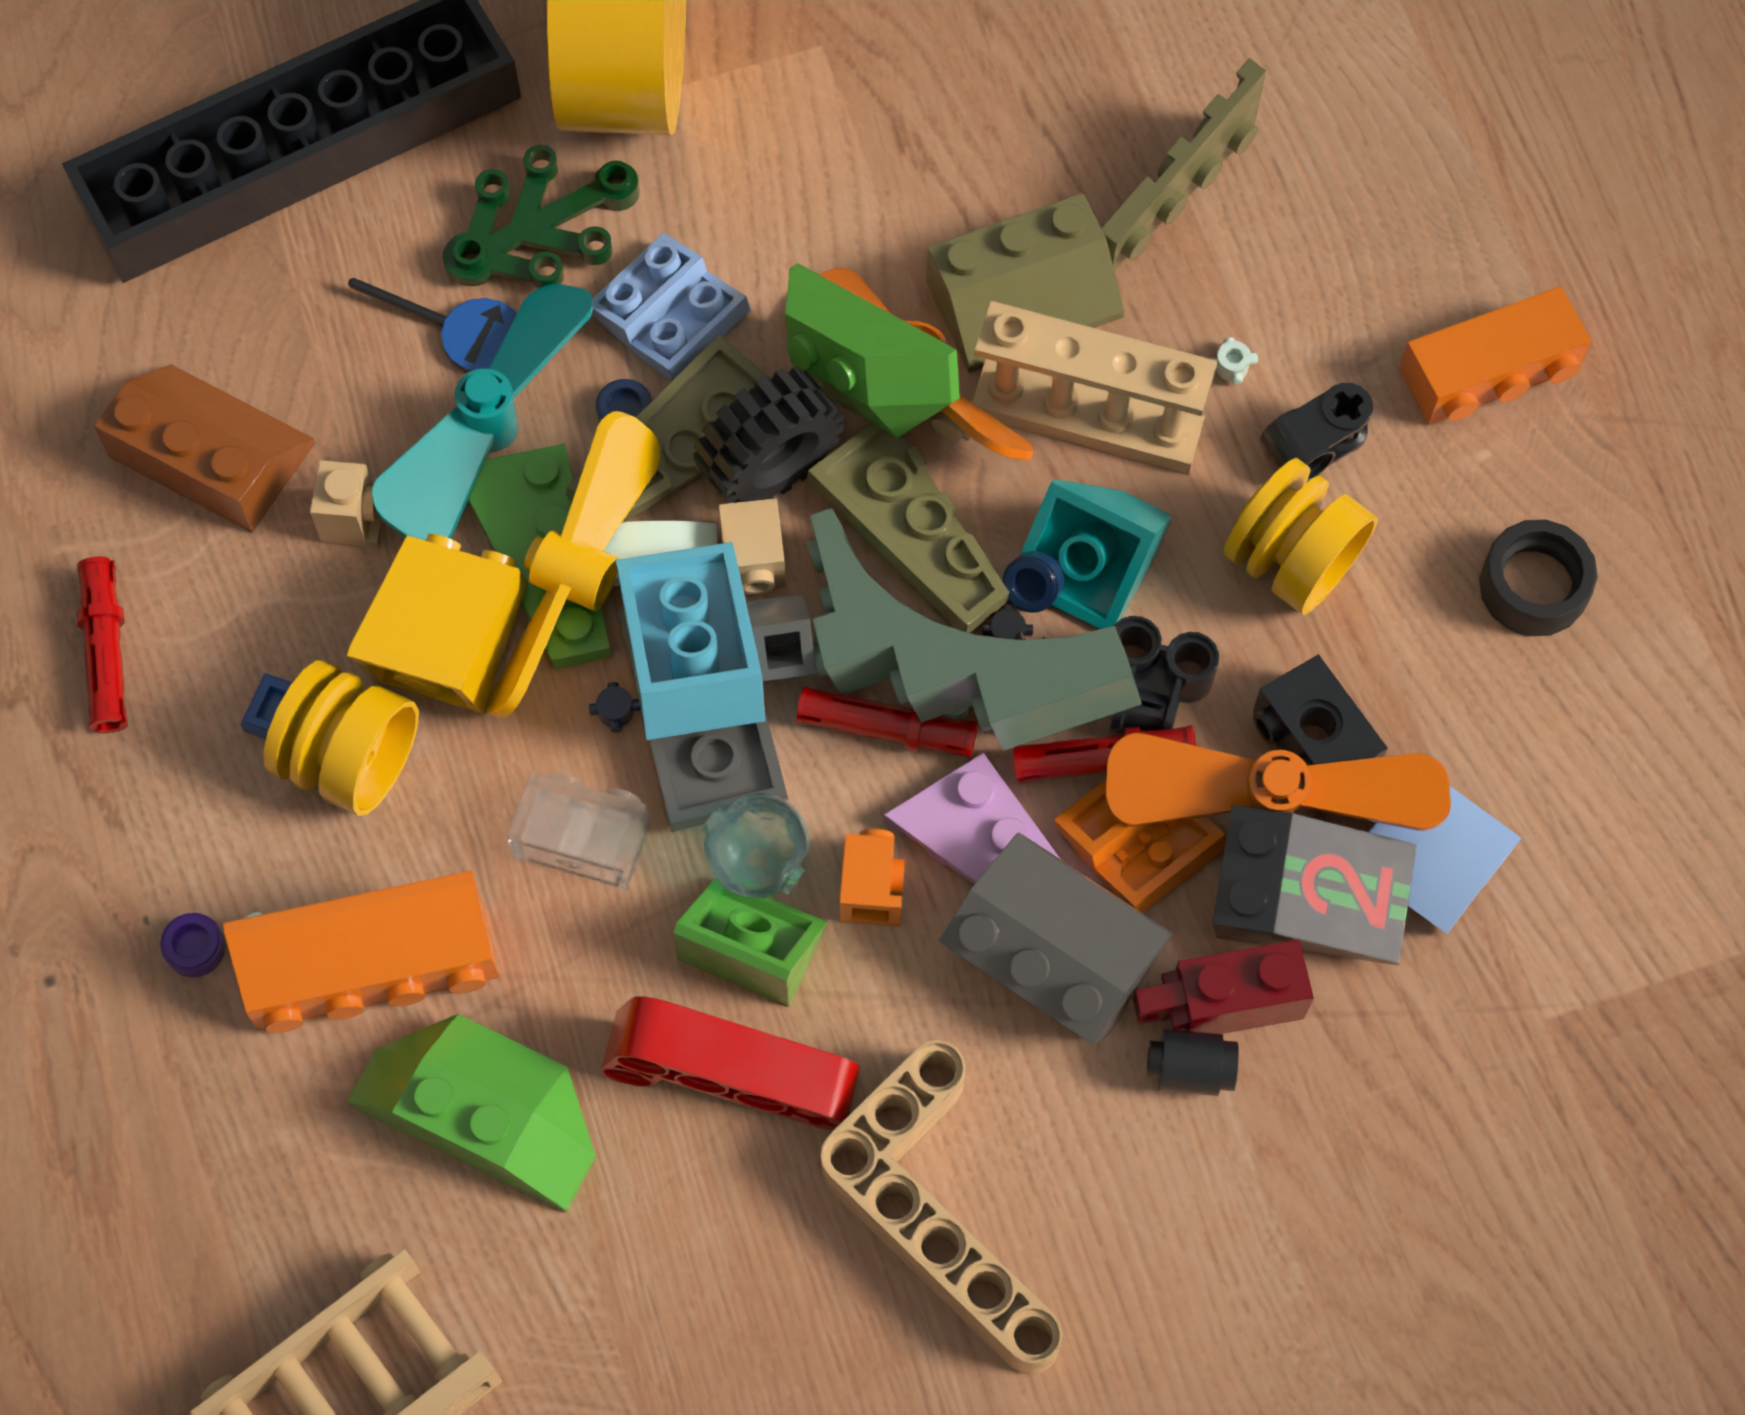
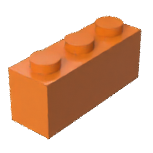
M1562 286L1409 341L1399 371L1428 425L1448 418L1449 421H1458L1471 415L1480 405L1497 399L1500 402H1509L1522 396L1534 385L1548 380L1556 384L1573 377L1580 371L1592 340Z

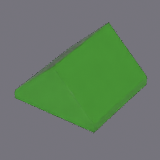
M717 875L677 921L673 935L678 960L789 1007L824 933L827 921Z

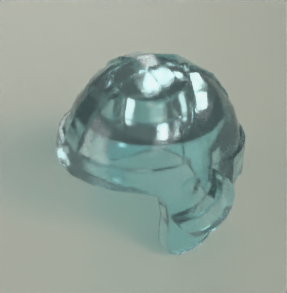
M752 793L743 796L732 803L726 811L717 807L701 829V833L706 836L704 840L705 856L714 876L725 890L736 895L766 898L781 891L789 895L797 886L798 880L805 871L800 866L806 859L810 848L807 825L803 817L795 809V806L784 798L782 799L768 793Z

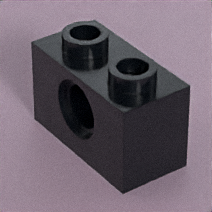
M1319 654L1259 689L1253 709V721L1258 732L1268 744L1273 745L1276 743L1280 750L1290 751L1298 755L1307 766L1385 756L1388 747ZM1305 725L1319 726L1327 733L1328 738L1324 740L1311 739L1303 733L1301 727Z

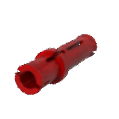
M102 556L89 557L79 561L77 564L81 591V608L76 612L77 627L83 630L86 685L89 702L88 724L89 729H95L97 733H114L122 731L128 726L120 647V627L125 623L124 610L118 605L115 561H110V558Z
M804 686L802 689L796 723L801 725L818 726L833 729L834 731L905 745L906 751L917 753L919 748L950 753L951 755L967 759L972 757L978 728V721L940 716L921 723L912 708L898 707L858 697L824 692L823 690Z
M1193 725L1140 732L1139 727L1126 728L1125 734L1019 745L1013 749L1016 778L1018 783H1025L1026 781L1107 772L1108 757L1113 746L1126 735L1143 733L1197 746Z

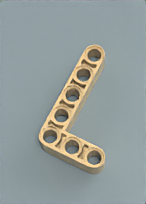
M934 1040L926 1042L918 1047L827 1137L822 1145L820 1155L823 1181L847 1208L1011 1368L1027 1375L1043 1373L1053 1365L1061 1347L1063 1332L1057 1317L897 1162L956 1104L963 1092L966 1065L964 1056L959 1049L946 1041ZM937 1064L948 1068L954 1078L945 1086L934 1087L925 1083L920 1073L926 1067ZM895 1107L905 1111L910 1117V1122L901 1130L891 1131L880 1126L876 1117L884 1109ZM843 1151H856L864 1157L867 1164L857 1174L845 1175L833 1167L832 1161L835 1156ZM899 1194L910 1202L912 1209L903 1218L889 1219L879 1212L876 1205L886 1195ZM932 1238H946L956 1247L957 1255L948 1263H933L922 1252L924 1244ZM979 1282L993 1283L1002 1292L1003 1301L995 1308H979L969 1299V1289ZM1023 1327H1038L1047 1335L1050 1346L1041 1354H1026L1015 1343L1014 1335Z

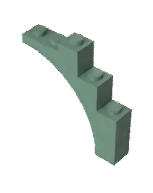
M832 508L810 515L816 538L807 541L808 549L816 571L818 573L825 572L828 586L819 589L826 615L813 619L818 642L813 643L816 670L820 678L830 676L841 695L891 679L899 703L903 705L910 702L921 723L973 706L983 733L993 730L1003 750L1142 705L1126 652L1115 626L1070 637L1015 640L974 635L933 622L899 603L866 573L857 560L848 536Z

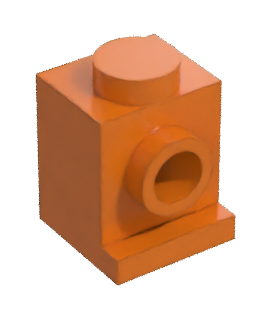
M864 829L859 832V835H845L840 893V922L900 927L902 896L895 895H903L905 859L894 858L895 835L892 832L883 829Z

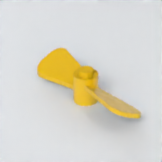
M614 411L607 414L600 421L562 533L551 530L544 538L537 536L527 551L524 568L530 570L529 582L546 590L492 691L487 705V714L499 719L507 718L522 700L566 599L590 610L598 611L613 588L618 574L616 560L619 558L603 550L656 473L661 456L660 444L656 435L641 421L631 415Z

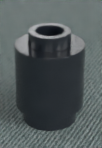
M1163 1029L1161 1041H1149L1147 1078L1158 1079V1091L1219 1096L1220 1090L1235 1091L1239 1059L1238 1041H1226L1223 1039V1034Z

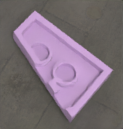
M984 753L884 814V823L900 835L903 833L926 849L928 856L943 867L948 865L973 885L1016 833L1019 832L1059 858Z

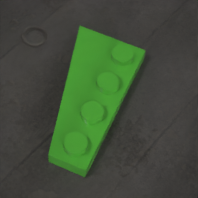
M565 443L486 459L468 500L493 550L516 561L515 568H519L528 581L521 604L529 622L546 590L529 582L530 570L524 568L527 551L537 536L544 538L551 530L562 533L572 504V500L566 496L567 485L573 478ZM566 599L544 649L554 670L611 658L601 608L598 611H593Z

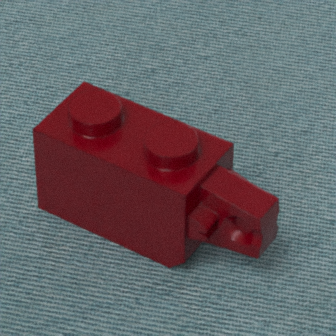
M1300 939L1179 960L1174 971L1161 974V985L1135 990L1134 998H1132L1138 1024L1171 1020L1173 1030L1184 1029V1031L1225 1034L1303 1020L1314 996Z

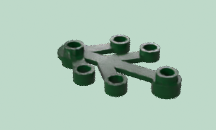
M547 145L532 146L524 154L523 161L526 178L511 223L492 233L498 207L504 205L510 197L508 179L503 172L496 169L481 172L475 180L478 201L468 231L454 236L444 248L443 262L447 273L454 280L466 286L484 284L494 274L531 282L535 287L540 288L563 282L564 271L562 261L553 252L581 257L584 262L590 265H601L607 262L613 252L611 236L607 230L602 227L592 226L584 229L581 233H576L556 227L600 204L611 211H623L632 207L637 202L640 194L636 171L633 167L622 161H609L597 171L595 181L541 208L548 183L558 173L556 153L551 147ZM538 160H546L550 162L544 168H535L532 166L533 163H535ZM615 178L625 179L623 182L619 184H611L608 182L609 180ZM492 184L501 186V189L495 193L484 191L487 186ZM594 241L604 244L599 250H589L586 248L589 243ZM521 245L548 250L537 253L531 260L507 254V252ZM468 253H479L474 259L462 258V256ZM546 266L556 269L554 273L548 276H542L537 273L539 269Z

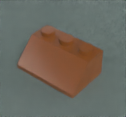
M172 364L126 381L94 425L110 458L252 533L315 444L314 438Z

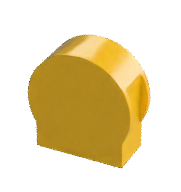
M547 0L550 91L554 118L560 131L647 135L674 134L682 89L687 0Z

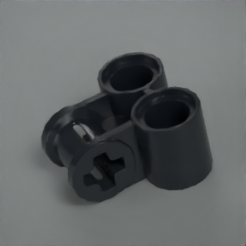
M1142 616L1122 618L1113 625L1117 630L1122 645H1136L1147 654L1137 659L1127 657L1142 705L1113 714L1110 730L1119 732L1123 727H1139L1140 732L1172 729L1180 702L1193 703L1200 701L1210 692L1219 664L1217 646L1208 636L1200 632L1179 634L1171 640L1169 646L1161 644L1162 637L1158 627L1151 620ZM1185 660L1193 661L1201 666L1203 672L1195 675L1186 674L1176 664Z

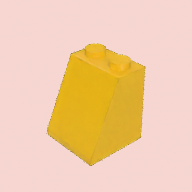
M428 533L426 540L407 535L350 645L347 656L373 681L483 714L528 581L519 568H515L516 561L504 554L483 550L481 557L460 551V543L438 534Z

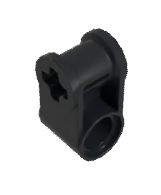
M1354 383L1334 385L1301 407L1292 409L1276 418L1262 432L1260 441L1280 467L1296 457L1311 469L1308 482L1321 474L1328 466L1351 452L1358 450L1364 444L1368 434V423L1373 413V400L1362 386Z

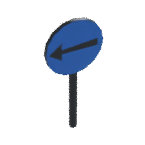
M350 278L348 281V286L351 289L442 326L443 350L451 362L465 372L490 368L517 315L514 309L502 301L479 298L468 300L456 306L448 316H445L359 279Z

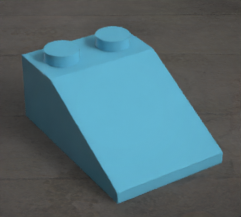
M733 542L616 560L646 740L764 722L765 708L762 672Z

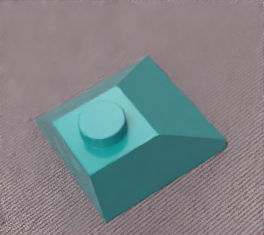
M1054 479L1048 487L1020 555L1029 551H1039L1050 555L1060 565L1064 575V587L1060 597L1052 604L1053 606L1099 629L1111 627L1123 617L1150 570L1174 516L1122 490Z

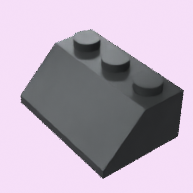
M1019 832L1016 833L970 889L939 939V942L1094 1045L1109 1035L1133 997L1135 990L1138 989L1173 933Z

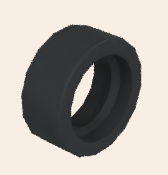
M1547 519L1524 520L1506 528L1492 543L1479 577L1481 599L1491 616L1507 629L1527 636H1551L1571 627L1581 616L1593 595L1598 574L1595 556L1586 541L1568 526ZM1537 551L1552 556L1566 568L1572 578V587L1569 595L1556 605H1538L1522 599L1511 590L1504 578V569L1507 561L1519 552Z

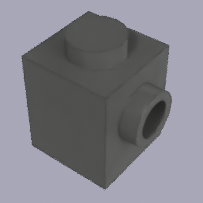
M798 594L746 602L762 672V681H783L794 679L798 676L817 674L810 617L804 595Z

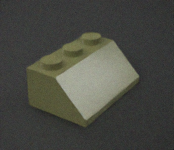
M1084 193L928 247L926 282L969 373L983 368L986 360L985 358L974 356V352L991 301L1092 328L1124 317V308L1107 240Z

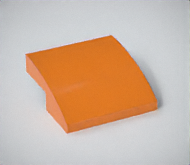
M1106 779L1054 819L1057 829L1112 894L1141 913L1150 909L1225 849L1226 834L1207 816L1136 827L1120 823L1110 813L1106 803Z

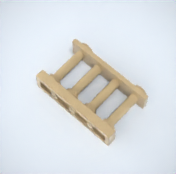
M995 301L990 302L974 352V356L985 358L986 360L972 400L973 404L1006 426L1189 475L1204 425L1205 415L1202 414L1216 370L1217 360Z
M404 1249L394 1257L391 1253H387L371 1262L360 1274L362 1282L238 1376L234 1377L233 1374H227L210 1384L200 1395L202 1403L190 1412L192 1415H253L247 1404L279 1381L303 1415H337L300 1365L331 1340L385 1413L383 1415H461L503 1381L481 1350L470 1358L466 1353L458 1355L406 1285L408 1281L420 1273V1270ZM384 1300L438 1371L434 1377L438 1383L417 1399L413 1394L407 1396L404 1394L353 1324Z

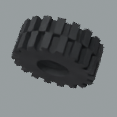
M792 367L789 372L785 368L774 372L772 379L769 380L765 375L755 380L754 387L749 391L745 388L734 395L737 399L730 406L723 404L716 412L719 417L715 421L707 422L701 430L705 436L696 440L694 448L697 451L693 453V460L727 504L773 499L775 494L781 492L783 495L791 490L792 484L798 479H801L803 482L807 478L808 470L827 457L826 450L835 448L839 441L836 435L844 430L845 425L842 422L844 417L806 370L802 371L799 367Z

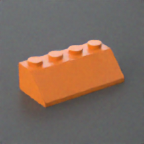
M472 870L223 923L226 942L246 1014L257 1030L265 1028L270 1033L295 1030L302 1026V1020L324 1015L333 1020L352 1018L363 1013L366 1006L388 1002L390 1006L397 1007L412 1005L422 1001L426 993L449 989L452 993H468L484 987L486 980L499 978L487 912Z

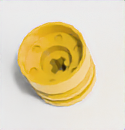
M1296 457L1283 465L1251 496L1240 512L1236 524L1224 545L1222 554L1235 565L1245 562L1250 557L1246 572L1254 579L1263 576L1278 563L1280 568L1274 579L1271 591L1305 616L1313 611L1329 595L1354 564L1372 536L1378 518L1347 494L1338 497L1322 510L1320 506L1325 498L1329 482L1321 475L1307 482L1311 469Z
M316 660L298 675L277 707L268 729L263 750L264 767L269 774L279 779H291L294 785L302 790L313 789L319 784V793L325 801L357 816L368 815L386 797L405 766L418 728L419 709L414 701L382 686H371L364 691V683L359 675L352 672L342 673L339 666L327 660Z

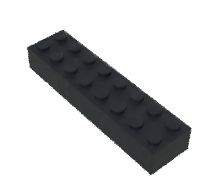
M420 0L62 163V166L83 211L122 283H125L520 99L521 93L515 60L478 0Z

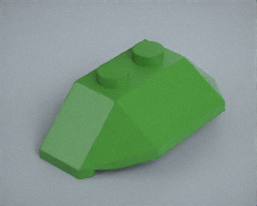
M799 263L790 267L785 311L788 335L787 350L790 362L802 371L806 370L831 400L898 438L960 398L957 350Z
M460 1014L451 1016L378 1047L346 1101L349 1106L566 1213L596 1159L568 1067Z

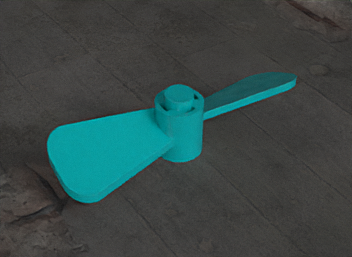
M550 284L536 289L525 298L490 368L476 369L465 374L458 381L455 388L456 407L376 478L372 488V498L377 514L386 525L404 538L408 535L426 540L427 534L433 533L452 539L488 453L507 448L518 434L519 424L514 398L591 317L593 301L591 294L587 290L563 284Z

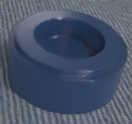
M619 379L608 383L601 389L596 399L599 423L607 414L614 411L624 412L636 417L652 402L650 392L643 384L631 379Z
M1029 551L1019 555L1007 566L1002 582L1009 591L1008 600L1012 605L1022 611L1036 613L1047 609L1060 597L1064 587V575L1060 565L1050 555L1039 551Z

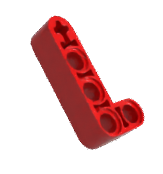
M636 996L628 1000L616 1012L600 1072L614 1081L637 1087H651L660 1080H665L821 1129L835 1130L849 1116L860 1066L842 1056L665 1000Z

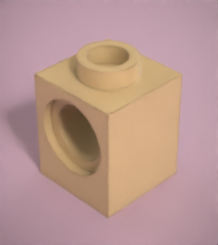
M777 498L720 504L723 543L733 542L744 594L760 595L772 591L775 587L786 586L785 560Z

